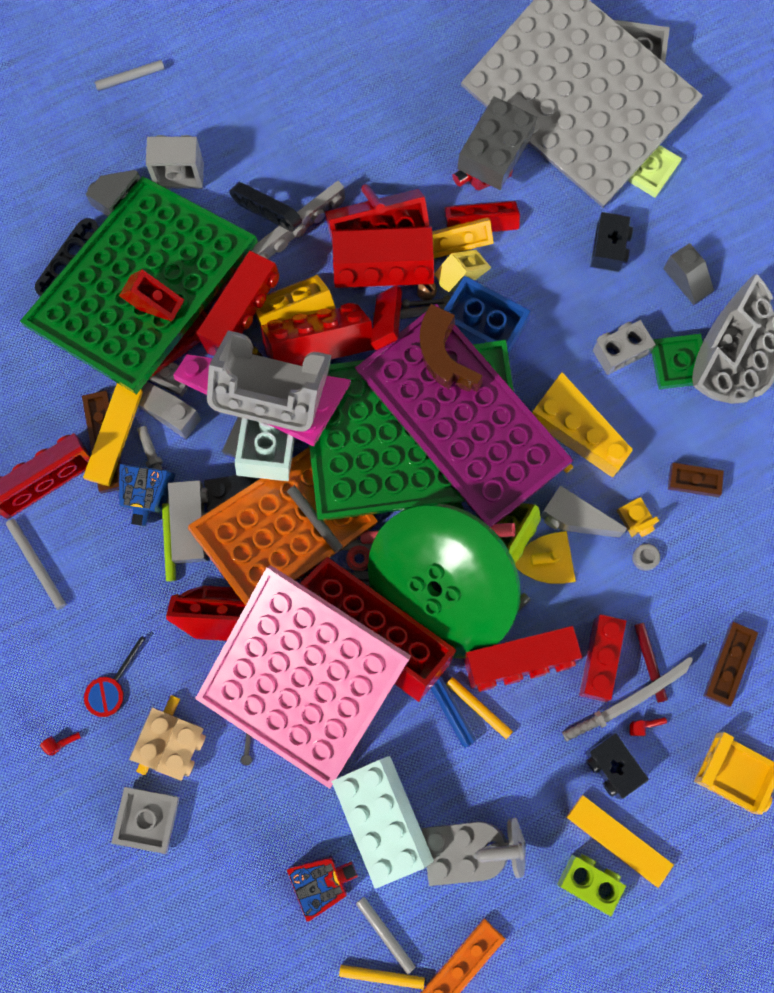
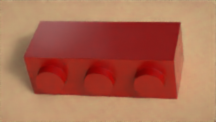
M602 614L594 618L579 696L602 702L612 699L626 620Z

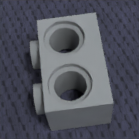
M639 320L633 324L632 322L623 324L613 334L607 332L597 338L592 351L606 374L609 375L649 355L656 344L642 321ZM628 337L637 339L638 343L630 342ZM606 348L615 349L617 354H610Z

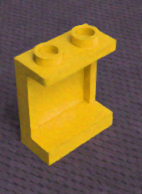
M725 732L716 733L694 782L753 814L762 815L763 812L770 808L773 800L771 794L774 789V761L734 741V737Z

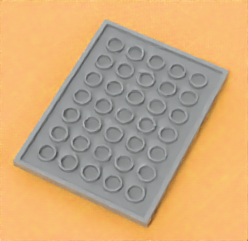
M533 0L461 82V86L486 108L493 96L536 116L537 121L534 134L528 144L602 208L606 206L703 97L701 93L590 0Z

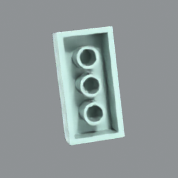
M242 418L235 458L236 475L289 481L295 437L266 423Z
M390 756L332 781L375 889L422 870L434 862Z

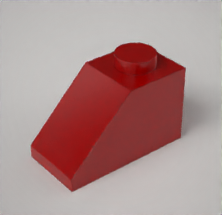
M143 269L129 277L119 294L121 298L138 310L168 321H173L184 302L182 297Z

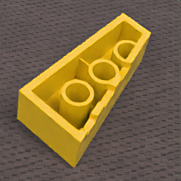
M561 372L532 412L555 439L612 478L633 451L563 372Z

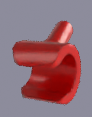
M663 717L650 721H632L630 723V736H646V728L667 724V720Z
M77 732L58 742L51 736L45 739L40 744V747L47 755L52 756L58 753L65 745L80 739L81 736Z

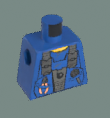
M120 464L119 505L133 509L131 524L146 526L149 512L162 513V504L167 502L169 496L168 483L174 482V473L166 470Z

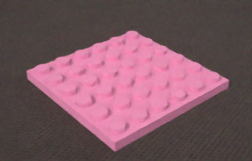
M270 565L263 573L195 699L330 789L333 786L332 781L338 778L411 658V655Z

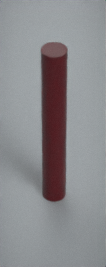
M639 623L634 625L652 683L660 678L661 675L645 623ZM665 688L655 694L658 703L668 700Z

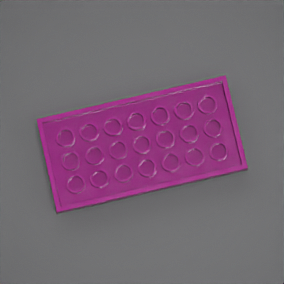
M425 312L398 333V340L375 351L356 366L355 369L476 515L491 528L573 462V459L456 325L447 338L445 344L446 352L455 362L481 374L482 385L478 392L472 389L470 391L461 389L456 385L455 381H453L449 390L439 384L428 372L421 353L420 328L426 314Z

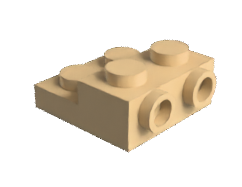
M152 707L129 760L182 781L183 776L189 777L194 767L195 761L191 760L195 749L200 751L206 738V735L202 734L204 729Z

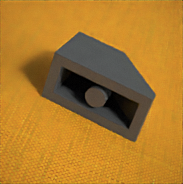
M131 170L100 176L96 182L90 184L86 193L91 206L109 216L140 180V175L137 171Z
M690 243L669 257L663 269L693 305L713 293L714 288L706 262Z

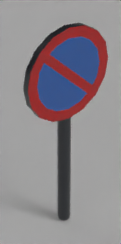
M144 636L139 638L113 679L110 677H99L87 686L84 693V703L91 714L98 717H109L121 708L124 701V692L118 680L144 642Z

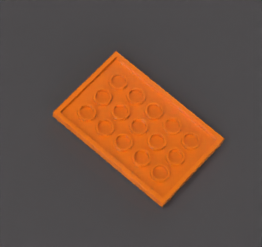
M310 447L292 458L289 481L261 478L188 525V530L245 606L268 566L275 567L297 581L316 568L326 557L330 558L336 554L287 493L288 489L295 485L317 512ZM373 514L326 520L324 523L344 548L359 538L364 532L375 527L378 520Z

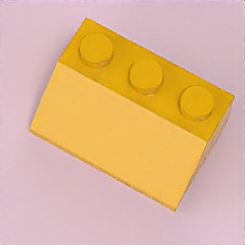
M317 274L267 294L263 307L257 309L255 316L261 327V325H265L271 320L279 319L283 321L292 319L297 314L310 315L315 314L320 309L328 308L332 310L336 308L330 290Z

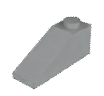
M146 382L141 388L143 394L138 408L187 439L201 421L198 412L176 396L149 382Z
M562 486L558 488L540 516L544 519V523L553 529L559 528L562 531L619 538L627 529Z

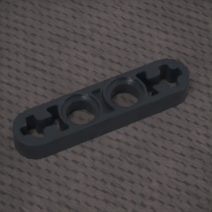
M237 182L229 190L231 197L237 204L288 231L293 232L302 224L300 215L293 208L242 182Z
M85 218L76 225L35 283V291L39 297L44 293L43 288L49 287L53 281L50 277L53 276L56 279L59 275L55 273L56 267L61 264L68 265L75 255L69 254L70 248L74 245H79L82 248L85 245L83 239L87 242L99 228L94 219ZM91 228L93 229V232H92V233H91V232H87V233L84 232L85 229H88V230H90Z

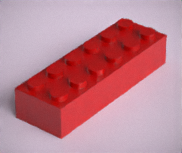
M326 557L300 583L411 655L395 685L416 701H421L449 667L456 652L455 648L329 557Z

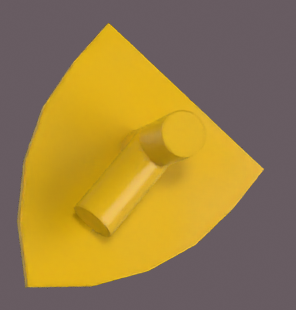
M567 531L544 535L530 542L524 548L523 555L515 563L516 568L522 574L536 581L548 584L576 582Z

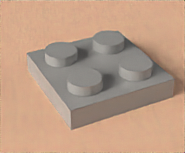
M124 787L111 844L167 854L180 797Z

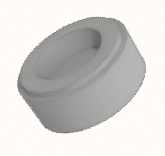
M642 544L633 552L632 560L638 569L649 571L659 564L660 553L655 546Z

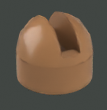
M435 283L417 286V295L421 300H432L436 296L437 287ZM424 285H427L432 290V292L430 293V291Z

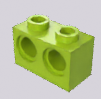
M582 853L579 858L571 855L557 885L611 917L626 888V885L619 882L621 876L608 868L604 872L594 867L596 861ZM578 868H584L586 871V879L582 883H576L573 878L574 872ZM608 882L611 886V892L607 897L601 898L599 887L602 883Z

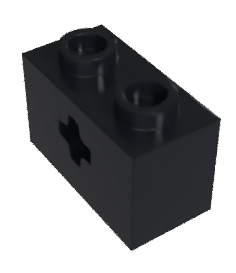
M601 212L596 226L590 267L619 272L622 264H627L630 249L626 248L627 241L630 242L633 227L629 226V216Z
M616 733L608 735L585 752L588 757L586 763L595 774L599 772L605 781L602 785L611 797L616 796L617 799H624L649 780ZM610 762L619 764L616 768L618 773L610 772L609 769L612 768Z

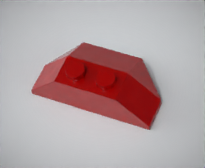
M203 585L187 590L180 595H172L166 613V620L195 639L227 641L246 606L232 587Z

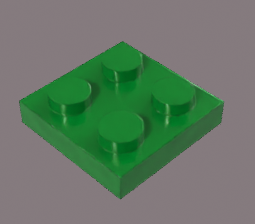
M701 334L653 339L656 346L651 353L658 389L693 386V369L703 343Z

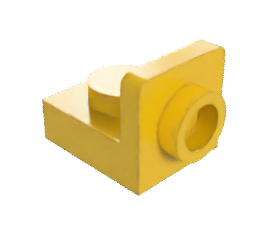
M641 497L616 510L631 537L640 534L641 537L655 531L653 526L659 522L657 516L652 517Z

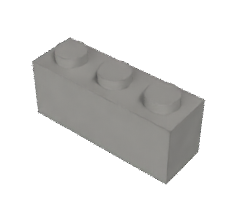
M200 481L168 483L172 561L176 564L206 562L207 554L188 530V525L207 514L204 510V503H208L207 487L203 488V484Z

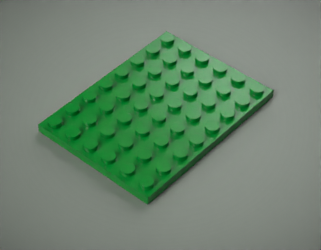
M142 176L20 322L24 327L137 395L239 267L248 252L258 243L257 237ZM143 269L184 299L173 321L140 311L119 296L132 274Z
M506 340L472 344L514 392ZM364 360L330 364L327 376L351 379L350 386L315 446L309 445L317 519L326 521L400 511L420 504L466 502L358 374L355 367Z

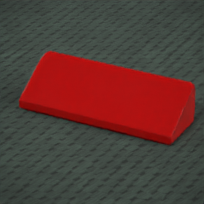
M516 201L445 207L447 228L488 217L492 232L519 229L520 213Z

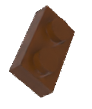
M672 463L670 465L668 490L719 498L722 495L724 470Z

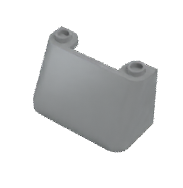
M228 331L209 364L207 403L209 406L220 413L303 432L311 428L329 371L331 355L311 352L305 356L303 366L253 355L252 342L246 335Z

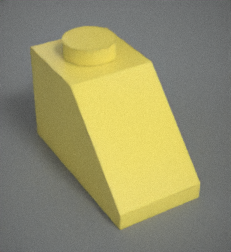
M477 250L456 252L449 255L434 275L444 290L454 292L464 276L475 281L489 271L491 266Z

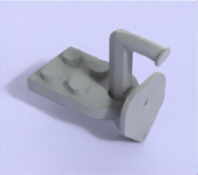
M510 818L507 821L509 840H506L504 834L495 825L482 821L422 828L423 836L434 862L427 866L429 886L489 880L502 872L507 861L510 859L512 860L515 877L522 878L525 875L526 845L517 818ZM490 841H494V842H495V843H493V844L488 845V843H489Z

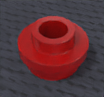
M362 545L352 547L346 556L348 566L352 570L358 571L368 569L370 550ZM362 554L364 561L356 563L354 560L355 555Z

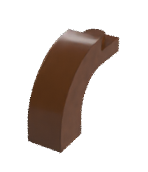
M430 304L420 328L421 353L428 372L439 384L448 390L453 381H455L456 385L465 391L472 389L478 392L482 385V375L455 362L445 349L447 338L455 326V315Z

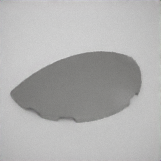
M754 274L740 288L720 313L706 335L695 361L693 386L715 401L730 404L748 402V400L764 394L774 382V311L770 303L773 296L757 274Z

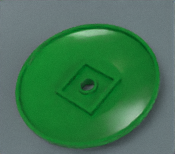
M429 503L412 506L399 512L388 520L377 533L371 546L368 561L370 587L455 648L456 652L453 658H465L467 652L497 645L506 636L518 614L521 594L520 580L509 550L500 537L486 523L460 508L445 504ZM432 581L441 585V593L433 589Z

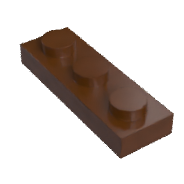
M735 622L730 623L705 689L704 697L727 707L732 706L758 632Z

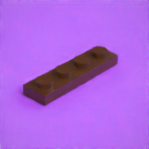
M107 390L82 395L91 451H93L110 404V396ZM121 456L110 487L98 484V490L101 494L119 490Z

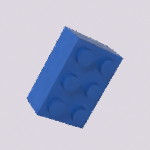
M466 276L463 277L444 308L445 311L455 315V325L472 344L506 340L508 354L527 324L531 312L527 308Z

